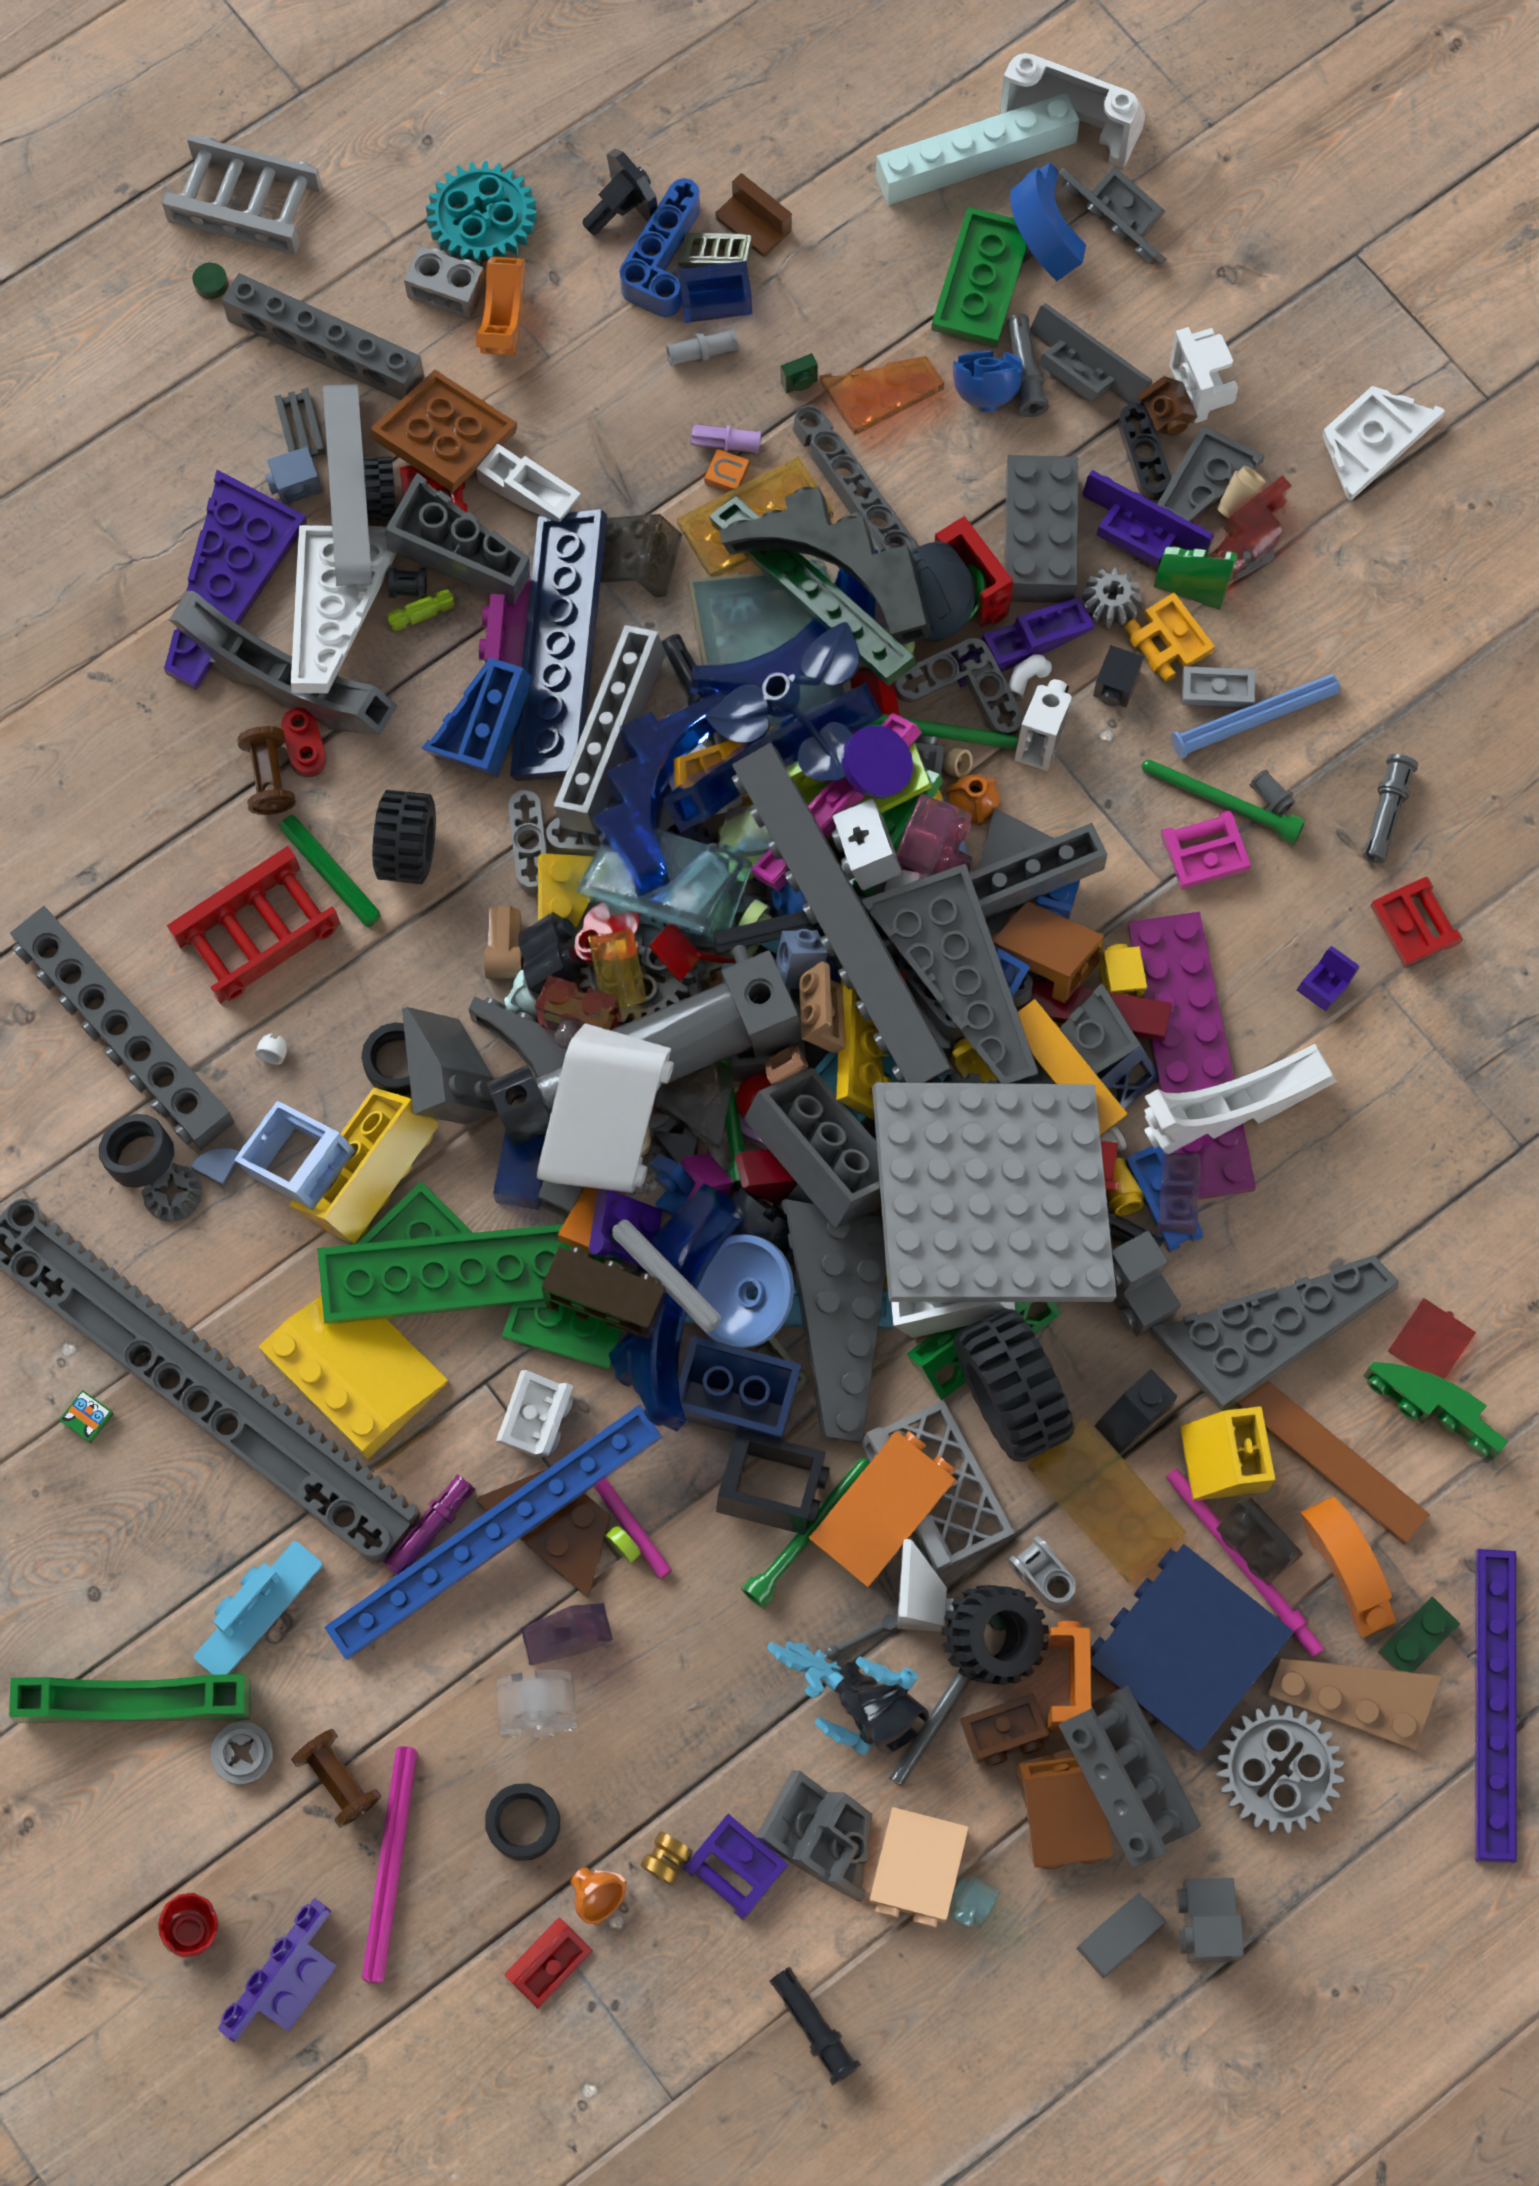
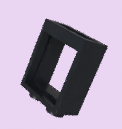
M737 1429L719 1489L716 1512L805 1535L808 1521L816 1523L821 1501L815 1499L817 1489L825 1490L830 1471V1467L824 1466L826 1452ZM748 1455L809 1470L810 1475L801 1507L738 1492Z

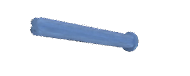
M1330 674L1181 734L1175 731L1171 734L1173 747L1179 758L1185 759L1190 752L1339 693L1340 684L1336 676Z

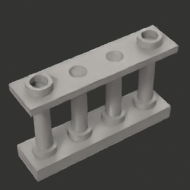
M189 134L187 142L191 156L196 160L183 193L177 195L166 192L162 205L167 221L296 255L300 242L296 226L292 225L305 188L320 192L322 188L318 168L313 167L307 162L299 161L296 163L224 144L209 136L198 137ZM209 163L228 168L215 202L211 203L195 199ZM241 171L260 176L248 208L243 212L227 208ZM273 180L292 185L280 217L276 220L260 217Z

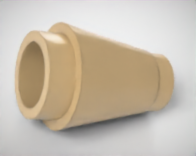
M1243 466L1240 471L1236 470L1220 504L1217 506L1218 511L1228 519L1234 520L1237 515L1263 493L1262 487L1266 483L1265 479L1248 466Z

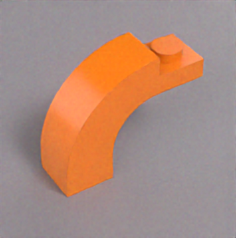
M491 257L487 262L484 316L482 324L476 333V347H480V353L511 356L516 354L523 311L525 259Z
M1333 1496L1301 1511L1300 1514L1310 1543L1323 1556L1335 1575L1346 1600L1356 1632L1364 1638L1396 1623L1389 1601L1392 1595L1384 1574L1366 1538L1345 1507Z

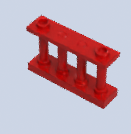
M289 846L284 847L166 925L179 948L181 949L187 944L193 945L214 974L218 982L212 985L211 989L219 1004L225 1000L231 1001L238 998L244 993L246 986L317 939L324 940L336 931L337 926L341 924L333 906L321 913L299 883L295 875L300 870V866ZM277 884L284 885L309 920V922L292 933L265 897L266 892ZM247 904L254 905L279 940V942L262 953L235 918L236 912ZM217 924L225 927L249 960L232 973L229 972L204 937L206 931Z

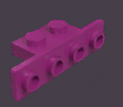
M528 579L515 605L506 602L505 594H490L489 607L483 606L482 628H487L486 639H480L479 660H483L486 663L489 658L522 667L531 586L530 579Z

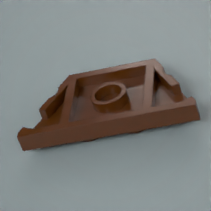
M547 1469L484 1494L476 1500L477 1504L488 1512ZM584 1493L519 1540L587 1598L591 1594L597 1564H599L602 1545L611 1517L610 1514Z

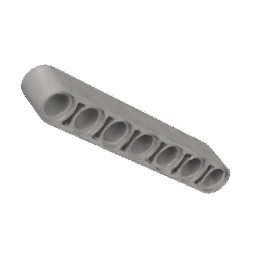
M358 384L323 386L336 586L372 584Z

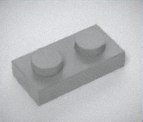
M1184 666L1182 672V705L1244 708L1254 705L1255 669Z

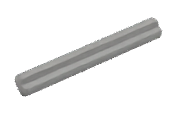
M622 1220L613 1227V1237L651 1276L662 1282L661 1285L665 1286L666 1292L705 1332L710 1333L721 1324V1315L628 1220Z

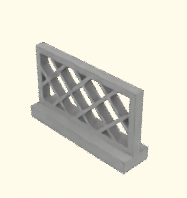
M944 1400L882 1429L878 1427L866 1433L861 1445L870 1462L890 1439L889 1436L894 1434L895 1431L905 1433L909 1431L918 1439L922 1438L939 1444L940 1448L937 1456L939 1455L941 1458L945 1447L960 1452L963 1458L961 1470H955L951 1475L958 1478L953 1496L945 1493L941 1500L950 1502L945 1520L932 1516L929 1513L910 1536V1539L936 1574L1015 1534ZM939 1413L946 1426L943 1438L922 1431L925 1420ZM919 1422L918 1429L911 1427V1425ZM949 1434L951 1435L953 1441L947 1440ZM967 1467H968V1469H969L971 1475L965 1473ZM963 1480L978 1486L981 1492L978 1504L958 1498ZM984 1501H986L989 1508L983 1507ZM955 1505L975 1511L970 1529L950 1522ZM980 1514L995 1518L1001 1532L988 1536L975 1531ZM936 1525L943 1527L941 1534ZM948 1529L968 1536L965 1548L952 1555L944 1541ZM973 1538L980 1540V1542L971 1545Z

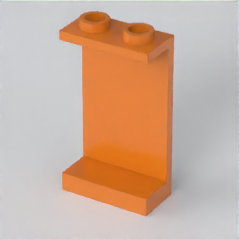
M895 1431L809 1537L810 1540L871 1589L881 1576L879 1574L903 1546V1540L908 1539L948 1489L951 1486L954 1488L958 1483L951 1476L956 1469L939 1455L934 1461L925 1455L922 1450L926 1445L909 1431L905 1436Z

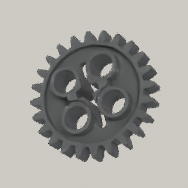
M648 911L644 920H640L639 930L632 939L638 942L639 951L630 959L619 963H610L603 959L593 963L582 961V964L586 967L581 968L580 978L585 981L580 984L583 993H589L585 998L589 1005L596 1004L595 1010L600 1011L603 1007L602 1012L614 1013L615 1021L620 1016L621 1023L625 1025L631 1022L632 1019L637 1020L680 1002L679 996H691L685 984L696 983V979L690 971L698 969L697 964L692 967L680 982L665 965L654 966L658 957L649 945L668 925L665 916L662 915L655 923L652 913ZM628 965H630V967L636 969V970L634 971V973L631 972V970H630V968H629ZM642 965H643V967H644L646 973L643 972V971H641V970H639ZM611 973H621L618 981L605 983L606 978ZM653 977L663 980L666 979V982L659 983L655 981ZM644 987L653 988L652 993L646 998L637 997L640 989Z

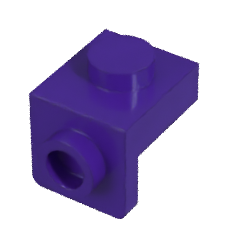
M1330 946L1320 962L1302 980L1296 991L1326 1012L1347 989L1359 970V965L1333 946Z

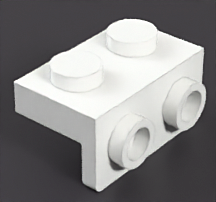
M522 1370L496 1442L535 1458L549 1456L550 1452L552 1453L556 1449L560 1441L561 1432L558 1429L562 1418L569 1413L572 1407L573 1396H571L573 1385L569 1383L559 1384L528 1370Z

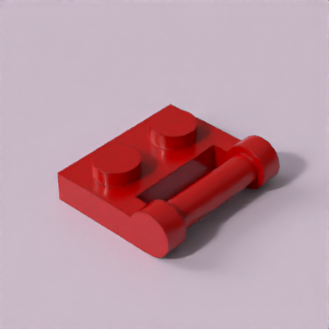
M1428 877L1421 878L1373 900L1370 905L1404 967L1442 950L1450 949L1463 940L1458 929H1453L1432 892L1433 885ZM1419 897L1440 934L1439 937L1433 938L1412 898Z

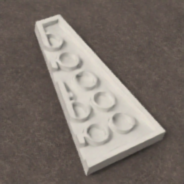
M299 525L291 693L329 692L397 554L387 549L385 531L387 526H368L372 584L336 586L332 526Z

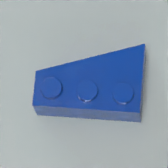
M489 658L463 692V698L451 713L448 712L442 720L444 722L431 740L426 741L421 749L435 758L498 778L533 676L522 667Z

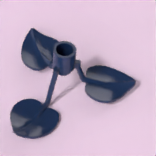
M845 621L830 628L806 650L802 659L801 669L807 677L812 679L797 678L794 674L787 677L783 673L776 672L765 679L762 689L755 685L739 687L728 694L714 709L705 714L708 722L719 734L730 741L749 744L760 740L769 731L770 722L767 715L774 712V705L782 711L791 710L814 736L805 740L798 752V764L804 774L813 780L822 782L845 779L846 776L842 769L843 748L846 741L852 736V733L844 725L837 722L828 723L819 732L797 706L801 693L796 685L819 686L823 680L827 685L835 687L846 683L855 675L860 664V653L850 625Z

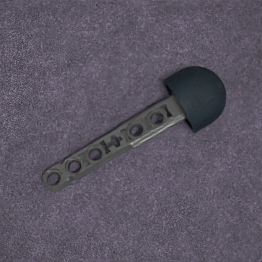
M814 406L799 408L795 414L792 428L795 435L804 447L808 446L809 455L852 516L864 517L870 529L876 553H880L883 548L891 543L908 546L914 558L932 632L931 637L921 640L940 641L957 633L969 620L976 599L973 577L957 552L946 542H931L918 546L841 436L833 431V425L826 415ZM801 420H812L818 426L807 427L801 422ZM829 444L835 451L825 452L818 445ZM838 468L847 469L852 473V476H841L835 470ZM870 519H882L887 523V526L878 527Z

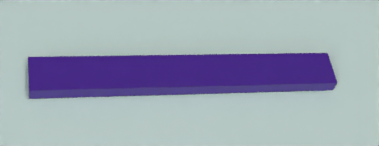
M1476 1550L1475 1861L1512 1864L1517 1862L1516 1551Z

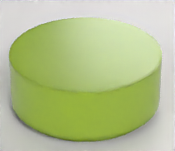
M614 1526L605 1535L612 1546L629 1563H632L641 1555L639 1547L619 1526Z

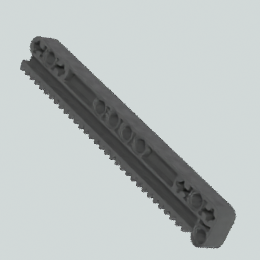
M21 1198L15 1200L0 1216V1244L7 1246L14 1255L10 1259L0 1250V1270L366 1560L379 1563L389 1557L393 1547L409 1527H414L418 1522L420 1511L414 1503L408 1506L404 1495L397 1496L391 1485L385 1487L381 1477L373 1478L374 1476L367 1466L362 1469L358 1459L355 1457L350 1460L344 1448L339 1450L332 1439L327 1441L321 1430L315 1432L311 1422H304L297 1411L292 1413L288 1404L285 1402L281 1404L274 1393L269 1395L266 1388L262 1384L258 1386L251 1375L246 1376L239 1366L234 1367L228 1357L223 1358L216 1348L212 1349L205 1339L200 1340L195 1331H189L182 1321L177 1322L173 1314L170 1312L166 1313L159 1303L154 1304L149 1295H143L136 1285L132 1286L126 1277H120L113 1267L109 1268L103 1259H97L95 1254L90 1249L86 1250L80 1241L75 1242L70 1233H64L57 1223L46 1227V1218L33 1201ZM27 1213H34V1219L29 1225H18L21 1216ZM31 1263L38 1264L35 1274L29 1277H22V1270L26 1265ZM48 1280L58 1290H63V1295L60 1297L56 1294L53 1295L45 1286ZM149 1352L152 1354L151 1360L146 1366L136 1367L134 1365L135 1359L140 1353ZM173 1374L180 1376L178 1386L170 1390L163 1388L165 1378ZM197 1398H209V1404L204 1411L193 1412L191 1410L192 1404ZM225 1421H238V1427L234 1433L230 1435L220 1434V1427ZM311 1491L321 1492L330 1504L328 1509L318 1500H311L308 1496ZM344 1511H351L355 1513L353 1523L345 1528L337 1526L336 1518ZM363 1528L374 1539L380 1538L383 1543L382 1546L379 1548L376 1546L370 1547L366 1539L360 1534Z

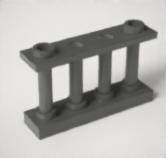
M1126 1685L1091 1703L1093 1708L1060 1723L1059 1727L1134 1869L1168 1852L1165 1847L1166 1844L1196 1831L1202 1825L1129 1686Z

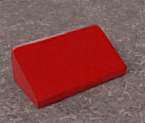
M558 1918L507 1970L505 1977L538 2009L593 1950L567 1923Z

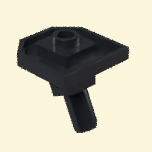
M613 149L606 154L611 181L598 194L602 200L582 222L585 229L593 235H597L616 214L624 216L633 208H636L648 222L658 207L656 195L650 186L651 180L645 170L640 166L637 168L623 151Z

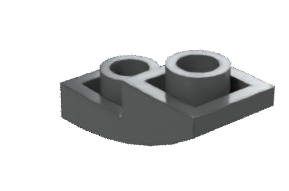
M1139 1892L1091 1933L1076 1949L1104 1979L1127 1960L1138 1947L1158 1932L1166 1921Z

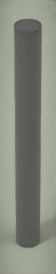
M956 1673L929 1715L928 1720L923 1724L918 1735L914 1738L889 1777L891 1781L901 1787L903 1786L970 1682V1677H964L960 1673Z

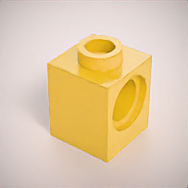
M1116 944L1108 947L1103 951L1100 963L1098 964L1101 983L1108 992L1142 998L1147 989L1140 946L1128 947L1127 944Z

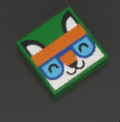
M82 1390L60 1417L59 1421L91 1444L114 1413Z

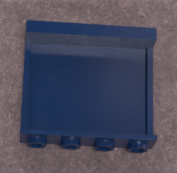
M1183 1544L1177 1552L1170 1548L1157 1565L1162 1570L1154 1581L1148 1577L1134 1593V1596L1139 1600L1130 1611L1125 1607L1120 1610L1110 1623V1626L1115 1630L1106 1641L1101 1637L1095 1641L1090 1648L1091 1670H1095L1117 1689L1128 1685L1139 1707L1184 1742L1183 1748L1196 1757L1294 1631Z

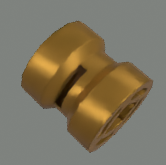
M660 1831L654 1840L655 1848L651 1854L645 1855L640 1866L655 1877L673 1886L679 1877L678 1869L680 1865L689 1860L693 1851L672 1836ZM661 1857L665 1858L666 1860H668V1861H670V1862L667 1863L666 1861H664L663 1859H661Z

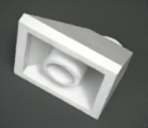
M904 1539L901 1554L897 1629L942 1632V1627L945 1626V1622H948V1620L944 1619L946 1611H953L951 1604L953 1599L946 1598L947 1587L911 1539Z

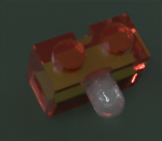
M548 975L535 1004L540 1027L556 1031L554 1041L562 1049H566L569 1046L571 1039L585 1023L613 1030L618 1027L622 1018L617 996L592 988H588L585 994L579 992L576 983Z

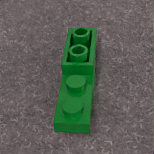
M1372 1362L1363 1375L1368 1379L1367 1384L1375 1393L1383 1397L1388 1395L1398 1403L1397 1408L1405 1417L1412 1421L1418 1419L1421 1423H1424L1431 1413L1435 1414L1438 1417L1436 1420L1441 1427L1452 1434L1455 1432L1460 1434L1468 1441L1467 1446L1470 1450L1482 1458L1487 1456L1493 1460L1508 1443L1504 1437L1478 1417L1487 1405L1469 1392L1445 1379L1413 1367L1383 1362Z

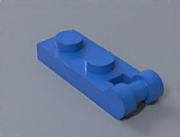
M1151 1146L1125 1158L1126 1165L1144 1193L1143 1200L1160 1236L1164 1239L1163 1244L1166 1250L1171 1252L1180 1248V1243L1189 1239L1194 1242L1203 1238L1200 1224L1162 1148L1158 1147L1155 1149ZM1180 1217L1184 1226L1173 1230L1169 1221Z

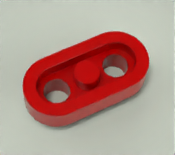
M293 708L285 713L281 721L289 759L293 770L298 775L308 778L314 777L324 770L327 763L318 723L308 710ZM297 720L305 721L301 727L293 726ZM305 752L313 753L310 759L301 758Z

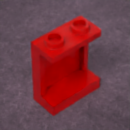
M963 516L935 533L934 542L950 544L965 565H973L984 574L986 590L980 593L977 623L982 628L989 623L992 625L997 624L1008 615L1013 579L967 518Z

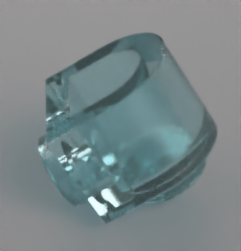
M973 1875L970 1881L963 1878L952 1896V1899L957 1904L951 1918L969 1929L972 1928L973 1924L982 1928L1001 1891Z

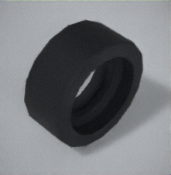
M393 1022L380 1026L369 1035L363 1045L361 1059L366 1076L375 1088L404 1096L411 1094L410 1077L390 1079L382 1075L376 1065L377 1053L382 1046L391 1041L405 1040L404 1023Z
M133 1114L116 1121L103 1134L99 1144V1159L104 1168L116 1182L125 1187L138 1188L150 1185L163 1176L170 1167L174 1157V1143L158 1120L144 1114ZM144 1136L155 1138L152 1150L145 1158L135 1164L119 1165L118 1160L121 1152L130 1142Z
M530 1783L513 1784L501 1789L490 1801L485 1814V1829L491 1843L504 1856L517 1861L533 1860L544 1855L555 1844L560 1832V1814L553 1798L542 1788ZM517 1799H529L536 1802L543 1809L546 1816V1827L543 1834L537 1841L529 1845H516L509 1842L503 1836L500 1828V1817L504 1808Z

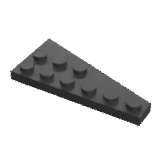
M966 864L861 900L868 912L1001 1084H1013L1039 1075Z

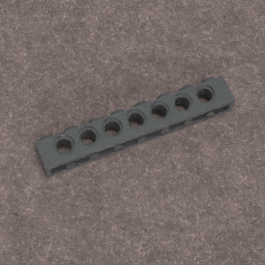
M42 906L10 932L16 942L12 949L26 965L30 961L34 963L39 969L35 975L48 990L55 987L62 995L58 998L61 1005L71 1016L77 1012L84 1019L81 1027L93 1041L101 1038L108 1046L103 1050L108 1058L117 1067L121 1064L125 1065L131 1072L127 1076L128 1080L140 1093L144 1090L150 1093L154 1098L150 1102L152 1107L163 1119L170 1116L175 1121L177 1126L173 1130L187 1146L193 1142L201 1151L235 1123L227 1108L45 906ZM58 948L55 956L43 958V954L47 949ZM73 973L81 974L77 982L73 984L65 983L69 975ZM94 999H104V1003L100 1008L95 1010L88 1009L90 1002ZM116 1025H127L126 1031L121 1035H111V1031ZM139 1051H151L146 1060H134L135 1055ZM170 1075L174 1077L173 1082L169 1086L163 1088L157 1086L159 1079L163 1076ZM186 1102H197V1107L193 1112L188 1114L180 1112L181 1107Z

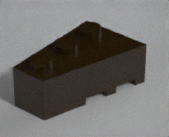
M562 1247L558 1248L541 1287L547 1310L557 1312L559 1306L577 1311L575 1316L578 1319L588 1321L589 1316L607 1322L606 1325L609 1328L650 1339L667 1296L665 1286L661 1285L662 1282L659 1279L648 1274H641L640 1277L626 1272L627 1269L614 1261L606 1260L605 1263L593 1260L588 1252L576 1247H571L570 1250Z

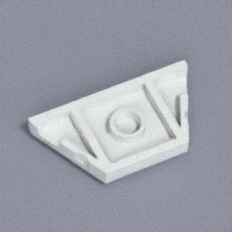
M1371 386L1324 429L1322 437L1347 499L1350 501L1354 499L1443 417L1445 410L1438 406H1435L1434 409L1413 403V398L1403 395H1392L1387 390Z

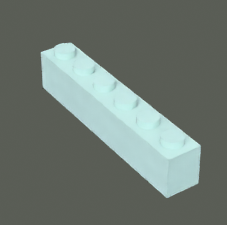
M1064 93L877 155L876 180L887 205H891L1077 143L1079 118L1068 94Z

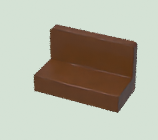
M742 173L732 181V197L715 213L716 219L734 234L752 235V248L761 256H767L792 231V213Z

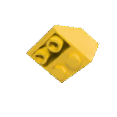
M1262 1406L1225 1410L1180 1426L1193 1501L1266 1493L1276 1480Z

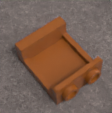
M1027 901L1018 912H1012L1006 926L1000 933L996 931L991 938L996 947L1029 965L1030 971L1054 981L1052 998L1066 1003L1100 963L1104 935Z
M1071 1757L1020 1764L1031 1843L1029 1849L1034 1868L1057 1869L1066 1863L1074 1862L1095 1864L1102 1861L1103 1858L1113 1857L1109 1821L1076 1758Z

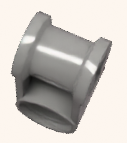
M1037 1535L1032 1539V1545L1017 1557L1011 1556L1007 1561L1016 1575L1032 1589L1046 1607L1055 1611L1064 1610L1073 1602L1076 1590L1075 1580L1058 1560L1049 1545ZM1053 1582H1061L1067 1586L1069 1593L1062 1598H1056L1049 1594L1047 1587Z

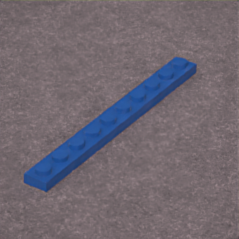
M639 1404L324 1628L343 1657L349 1660L655 1444L663 1436Z

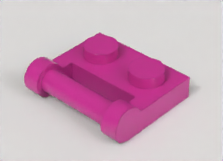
M1230 810L1219 813L1218 818L1176 830L1172 827L1161 830L1162 842L1168 852L1181 890L1250 871L1251 863L1234 816ZM1221 831L1226 835L1224 838L1181 849L1179 843Z

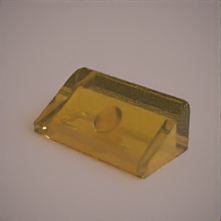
M622 930L589 936L603 1009L629 1007L645 1002L646 993L633 931Z

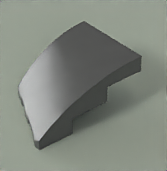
M792 1770L755 1838L826 1885L856 1901H863L865 1897V1890L862 1888L864 1863L868 1862L869 1847L867 1839L871 1833L872 1813L845 1792H827L803 1772Z

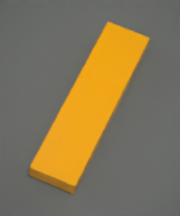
M1036 999L1017 1012L1033 1059L1054 1084L1095 1085L1100 1137L1127 1117V1112Z

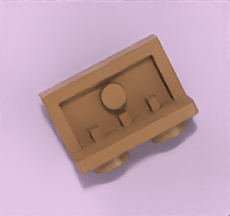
M822 961L799 976L801 1039L836 1054L845 1048L843 985L830 980V965Z

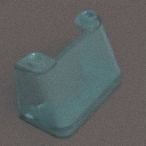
M626 813L625 819L617 817L582 875L576 890L577 894L595 904L604 902L610 909L613 907L618 910L636 912L641 916L677 926L688 933L706 936V940L714 942L713 934L716 931L731 928L753 865L751 861L742 857L744 850L728 844H723L722 849L646 826V819L630 813Z

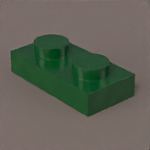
M1432 1596L1378 1653L1395 1670L1413 1673L1460 1623Z

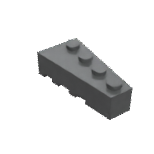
M417 473L385 529L387 549L485 593L505 594L506 602L515 605L530 577V558L497 532H491L479 523V519L469 511L467 513L464 512L441 490L438 492L427 484V480Z

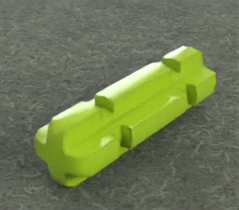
M444 589L435 593L433 598L427 596L405 605L404 610L398 608L389 612L387 620L391 629L397 632L406 628L408 623L414 625L438 615L437 611L445 612L453 609L455 601L449 589Z

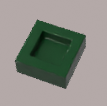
M813 353L780 366L781 384L786 394L794 390H805L818 381V364Z

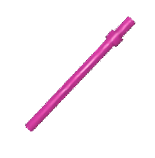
M1176 1468L1169 1473L1166 1479L1281 1618L1282 1622L1294 1631V1636L1312 1658L1325 1648L1305 1625L1308 1622L1298 1609L1294 1611L1205 1501L1192 1500L1190 1483L1179 1469Z

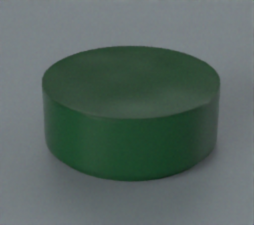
M204 263L198 266L193 273V284L196 292L201 297L214 299L223 295L227 290L228 278L224 268L219 264Z

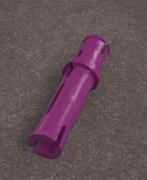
M456 1474L443 1493L436 1500L432 1499L428 1503L429 1509L383 1563L397 1575L410 1567L448 1522L452 1524L456 1519L455 1513L476 1489L464 1478Z

